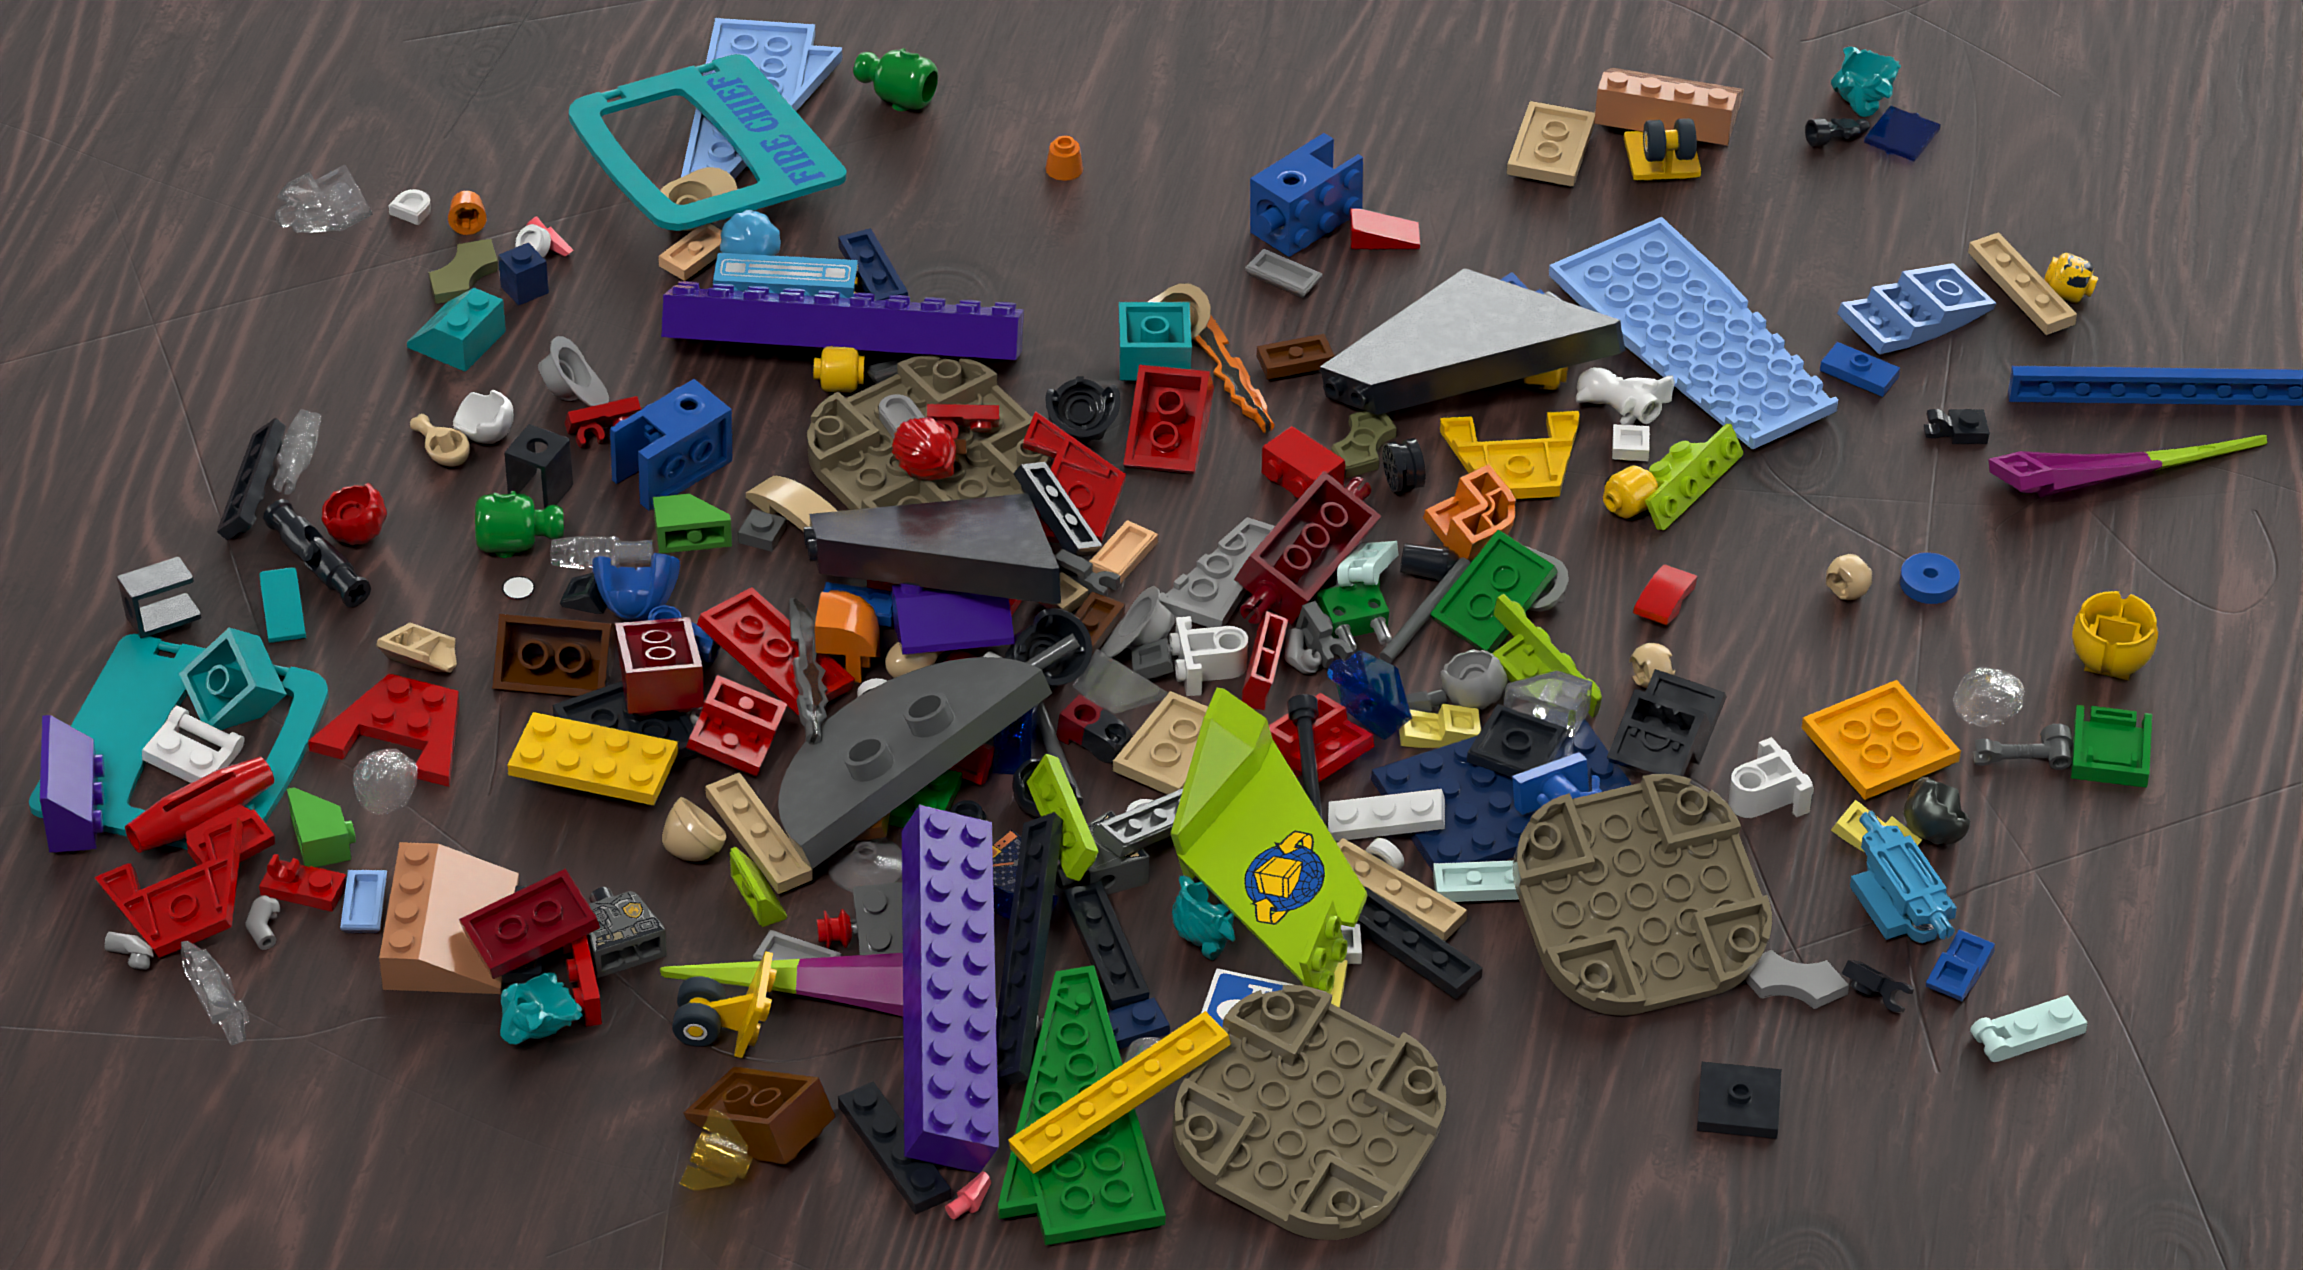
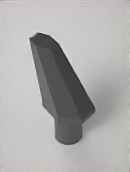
M1443 689L1429 693L1427 691H1419L1383 699L1387 710L1401 711L1402 709L1429 713L1432 711V707L1446 703V695Z

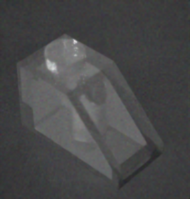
M1096 649L1085 672L1073 686L1084 694L1085 698L1102 708H1107L1115 714L1161 701L1168 695V692L1098 649Z
M1553 671L1508 683L1505 688L1504 706L1567 728V736L1574 738L1590 709L1593 682L1560 671Z

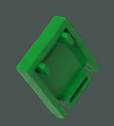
M2076 705L2071 779L2147 788L2150 773L2152 713H2144L2142 728L2135 727L2137 711L2091 706L2090 720L2083 721L2084 705Z

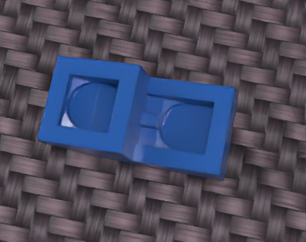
M1959 929L1947 952H1942L1926 981V987L1963 1001L1995 952V943Z

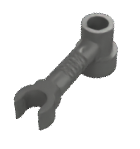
M2064 724L2046 726L2040 733L2042 744L2013 745L2001 744L1998 741L1985 738L1975 740L1976 751H1973L1974 764L1985 766L1999 762L2001 759L2033 758L2048 759L2051 768L2056 770L2065 769L2072 764L2070 748L2073 742L2070 728Z

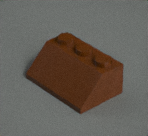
M499 614L492 689L580 696L608 686L615 659V624Z

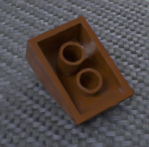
M742 1067L730 1069L683 1112L688 1121L754 1159L778 1164H786L794 1160L798 1152L812 1139L818 1137L823 1132V1129L836 1117L819 1077Z

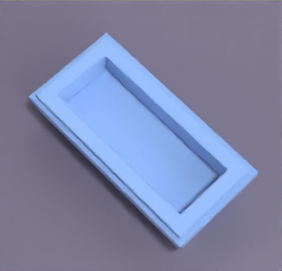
M348 870L340 926L342 931L346 933H377L380 931L387 870Z

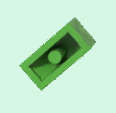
M691 494L653 497L654 523L660 554L732 546L731 518L726 512Z
M295 787L287 789L290 817L304 866L319 867L351 860L349 844L356 843L352 821H344L341 807Z

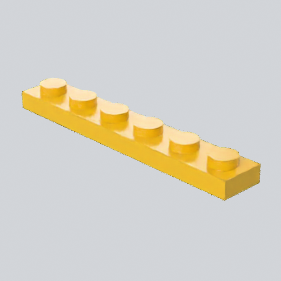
M1204 1011L1008 1139L1010 1149L1035 1174L1230 1046L1229 1035Z

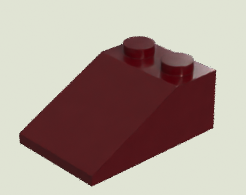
M690 617L615 623L622 683L628 714L636 713L647 716L657 711L674 710L677 712H689L694 708L703 707V669Z

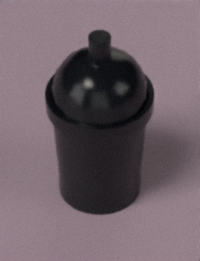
M1404 543L1400 572L1440 582L1460 557L1447 546L1442 548Z

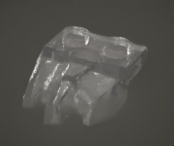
M343 165L316 180L309 171L288 182L277 195L279 199L287 202V204L276 210L275 220L280 227L292 226L294 232L343 231L373 215L347 166Z
M189 941L181 942L184 972L211 1023L219 1022L231 1046L246 1041L244 1024L249 1022L248 1012L242 1000L236 1001L234 999L235 991L229 975L224 973L222 967L206 949L201 950Z

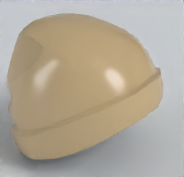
M680 797L670 810L662 834V842L665 849L673 856L686 861H703L708 859L714 853L721 850L726 840V833L722 827L706 812L683 797Z

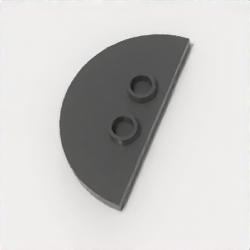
M977 657L951 660L926 666L893 678L841 708L821 725V741L814 744V736L812 734L809 743L806 741L787 768L781 783L778 800L780 819L793 847L801 859L810 868H815L1051 695L1052 691L1043 671L1031 664L1006 658Z

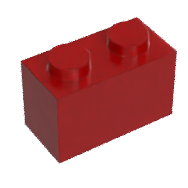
M1293 426L1262 447L1261 473L1299 499L1323 471L1344 486L1345 460Z

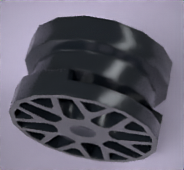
M1415 438L1406 439L1399 445L1396 442L1385 443L1382 448L1383 468L1387 483L1393 493L1402 491L1403 487L1410 486L1412 489L1424 487L1426 479L1425 464L1417 440Z

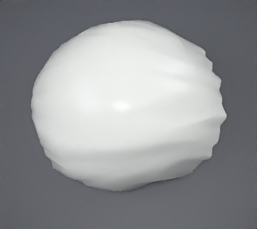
M491 390L489 395L472 392L466 396L456 412L453 420L454 429L461 431L468 439L474 442L494 444L503 439L511 429L514 420L513 405L506 396L495 390Z

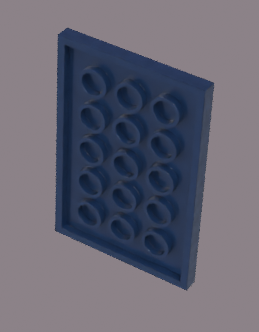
M1575 704L1536 716L1542 720L1567 728V738L1552 762L1580 752L1587 759L1589 791L1587 792L1592 791V775L1600 778V789L1602 792L1632 785L1617 764L1608 761V750ZM1477 736L1372 769L1371 781L1381 796L1442 789L1445 797V829L1407 833L1432 872L1434 863L1505 861L1514 858L1520 836L1532 815L1537 811L1521 815L1515 809L1513 780L1511 777L1467 762V752Z

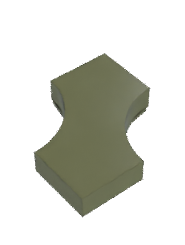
M491 239L457 244V253L454 259L445 267L429 272V282L435 304L448 302L470 290L480 278L497 272L498 260Z
M1361 411L1349 415V426L1351 428L1349 435L1331 447L1333 453L1345 460V478L1378 470L1379 457L1377 451L1385 442L1396 438L1397 431L1387 413L1375 415L1367 411Z

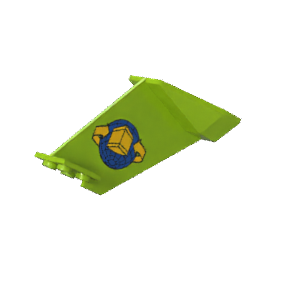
M1217 687L1203 718L1171 830V837L1183 875L1191 879L1196 876L1305 986L1330 994L1334 986V972L1338 962L1342 963L1344 961L1348 948L1347 940L1343 938L1341 925L1355 928L1367 899V892L1274 743L1267 719L1227 690Z

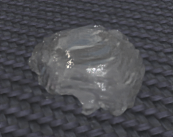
M1985 666L1977 667L1963 676L1954 695L1956 715L1983 728L1994 722L2004 724L2008 719L2021 711L2023 707V684L2018 678L2004 670Z
M383 749L367 754L354 767L353 786L359 804L376 815L390 813L406 806L417 785L418 768L414 760L409 759L407 755H404L398 749Z

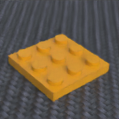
M1898 680L1807 715L1802 719L1801 728L1864 800L1959 762L1961 750Z

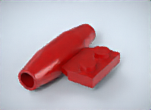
M262 757L216 770L161 798L125 826L128 840L133 848L141 853L186 838L188 854L197 865L210 861L203 832L238 817L243 824L240 863L275 845L274 833L254 809L250 810L244 807L274 784L273 773Z

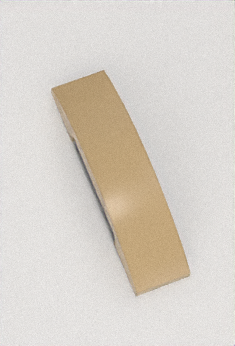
M772 476L746 492V498L762 511L770 514L780 513L803 532L804 527L810 526L809 514L837 511L820 495L786 477Z

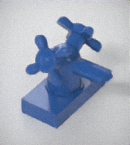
M1580 752L1512 776L1514 807L1521 815L1535 811L1549 801L1570 793L1572 799L1602 792L1600 789V778L1596 775H1592V791L1587 792L1589 791L1587 759Z

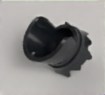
M1077 376L1076 379L1067 381L1057 390L1049 388L1046 392V408L1049 414V421L1083 445L1094 439L1101 440L1105 435L1106 429L1114 422L1120 409L1119 390L1114 384H1111L1104 390L1098 383L1084 379V376Z
M1048 608L1040 611L1035 616L1033 625L1027 626L1014 635L1015 644H1012L1008 649L1005 658L1025 663L1073 633L1080 647L1042 669L1050 689L1053 690L1059 685L1076 680L1085 672L1092 656V641L1086 626L1078 617L1062 609Z

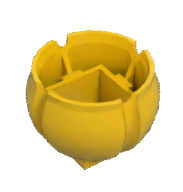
M2119 591L2102 592L2088 598L2076 615L2072 630L2073 645L2076 653L2085 664L2084 671L2129 680L2130 674L2142 668L2154 654L2158 640L2157 619L2150 605L2132 594L2126 599H2122Z

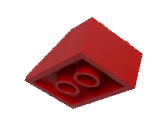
M1139 365L1123 463L1124 467L1189 474L1196 473L1209 423L1214 392L1210 371Z

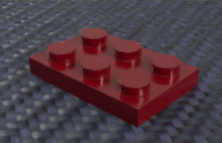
M566 868L459 919L462 930L492 979L600 929L596 915Z

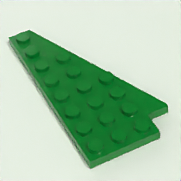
M1094 965L1055 971L1015 1135L1123 1065ZM1134 1108L1035 1174L1011 1150L998 1202L999 1219L1037 1213L1045 1245L1165 1225L1166 1214L1136 1109Z

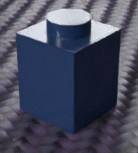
M529 242L498 255L501 287L518 306L549 293L546 260Z

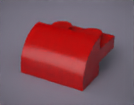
M717 675L689 737L686 748L757 776L776 736L787 703Z
M1322 693L1315 696L1318 701L1319 715L1316 718V722L1312 725L1318 782L1375 747L1373 734L1347 720L1346 707ZM1288 714L1270 724L1269 728L1274 743L1297 778L1302 775L1298 729L1293 724V721L1289 719Z

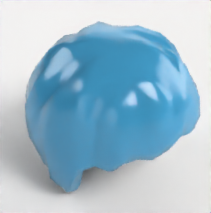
M745 210L742 213H735L730 220L724 223L721 230L720 251L722 253L775 256L780 251V230L770 222L767 215L758 211Z

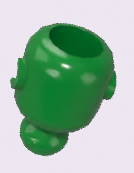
M905 48L888 51L881 59L873 52H862L856 58L853 67L854 77L861 83L873 82L875 93L879 98L891 103L892 107L897 111L923 109L931 102L938 85L939 75L936 65L930 59L919 56L918 53L907 52Z
M512 491L511 494L494 493L483 495L476 501V544L484 552L495 553L498 557L508 558L516 552L530 550L534 546L535 536H545L551 540H557L564 536L563 508L558 505H550L545 509H535L534 502L529 496L516 494L515 491Z

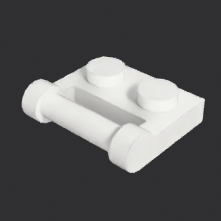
M175 706L165 724L142 749V760L192 783L216 770L228 767L240 753L244 744V737L234 732L230 734L225 733L190 716L188 710ZM184 729L222 748L217 752L179 732Z

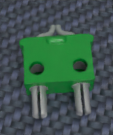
M1337 579L1335 580V586L1317 592L1316 603L1323 614L1328 615L1332 622L1333 632L1331 636L1345 641L1353 651L1357 648L1354 636L1375 632L1382 645H1385V642L1388 644L1392 640L1388 631L1389 609L1380 591V581H1378L1377 585L1353 582L1352 586L1340 587Z

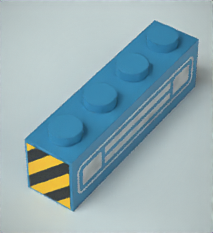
M718 253L713 284L734 285V291L748 290L749 286L769 287V293L777 294L783 292L785 288H796L805 290L804 295L808 296L818 295L819 291L840 292V298L854 297V293H858V260Z

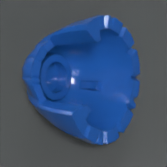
M654 553L651 556V567H638L635 570L634 567L617 568L611 565V558L598 556L592 560V568L598 590L607 607L617 617L628 622L647 621L649 613L653 608L666 605L678 579L680 560L674 556L670 557V555Z

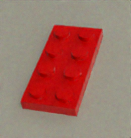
M752 587L701 613L697 625L779 699L787 703V706L799 716L796 699L800 694L796 687L793 660L799 657L798 642L791 641L790 620ZM802 632L808 664L806 671L803 673L811 685L813 711L819 707L820 703L816 696L818 673L812 666L811 644L813 641ZM817 653L815 662L826 670L821 681L828 689L825 695L829 702L851 690L855 678L828 654Z

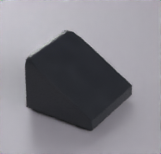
M594 573L571 578L560 601L562 607L594 614H603L607 608L598 590Z

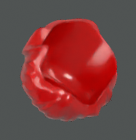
M932 417L909 419L897 427L892 443V453L895 454V459H898L899 467L910 477L927 481L943 479L954 474L953 464L956 456V444L952 433L942 423L936 422Z

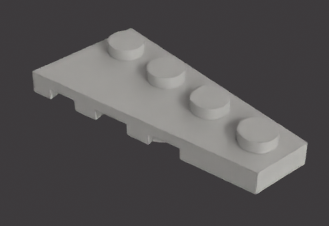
M1248 517L1245 518L1218 542V548L1212 554L1203 555L1197 561V567L1188 575L1182 574L1173 583V588L1166 594L1161 592L1159 601L1175 617L1191 616L1192 622L1210 628L1225 626L1247 592L1234 578L1250 554L1275 526Z

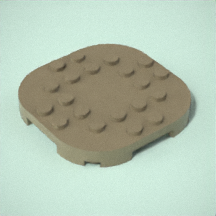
M940 355L913 357L897 363L896 375L848 398L836 392L825 399L811 415L810 427L807 430L808 460L812 471L850 510L1025 494L1020 483L1013 475L1021 464L1046 462L1051 469L1053 464V457L1023 448V441L1033 416L1031 417L997 385V374L993 370L977 361L961 356L959 363L951 359L940 360ZM890 395H904L915 403L924 417H927V404L999 405V427H992V431L980 433L970 431V427L957 425L958 439H966V455H959V462H954V474L952 476L925 481L910 477L899 467L898 459L893 457V437L879 419V403Z
M1651 774L1643 776L1641 782L1634 785L1572 799L1570 793L1559 796L1544 804L1532 815L1520 836L1513 860L1514 885L1547 974L1553 983L1574 1002L1590 1010L1609 1015L1622 1016L1644 1013L1726 992L1743 982L1760 961L1771 933V905L1768 895L1762 896L1739 836L1741 825L1737 816L1726 801L1712 789L1708 793L1690 784L1691 779L1683 776Z
M1283 985L1282 990L1264 994L1259 990L1244 997L1225 1015L1222 1028L1229 1035L1231 1045L1196 1067L1189 1078H1184L1180 1085L1172 1122L1175 1148L1184 1166L1200 1183L1292 1233L1312 1239L1339 1240L1350 1238L1367 1232L1381 1223L1400 1200L1438 1137L1446 1106V1087L1442 1084L1437 1071L1438 1064L1433 1056L1421 1043L1410 1035L1403 1032L1400 1038H1397L1331 1004L1332 995L1325 991L1302 985Z

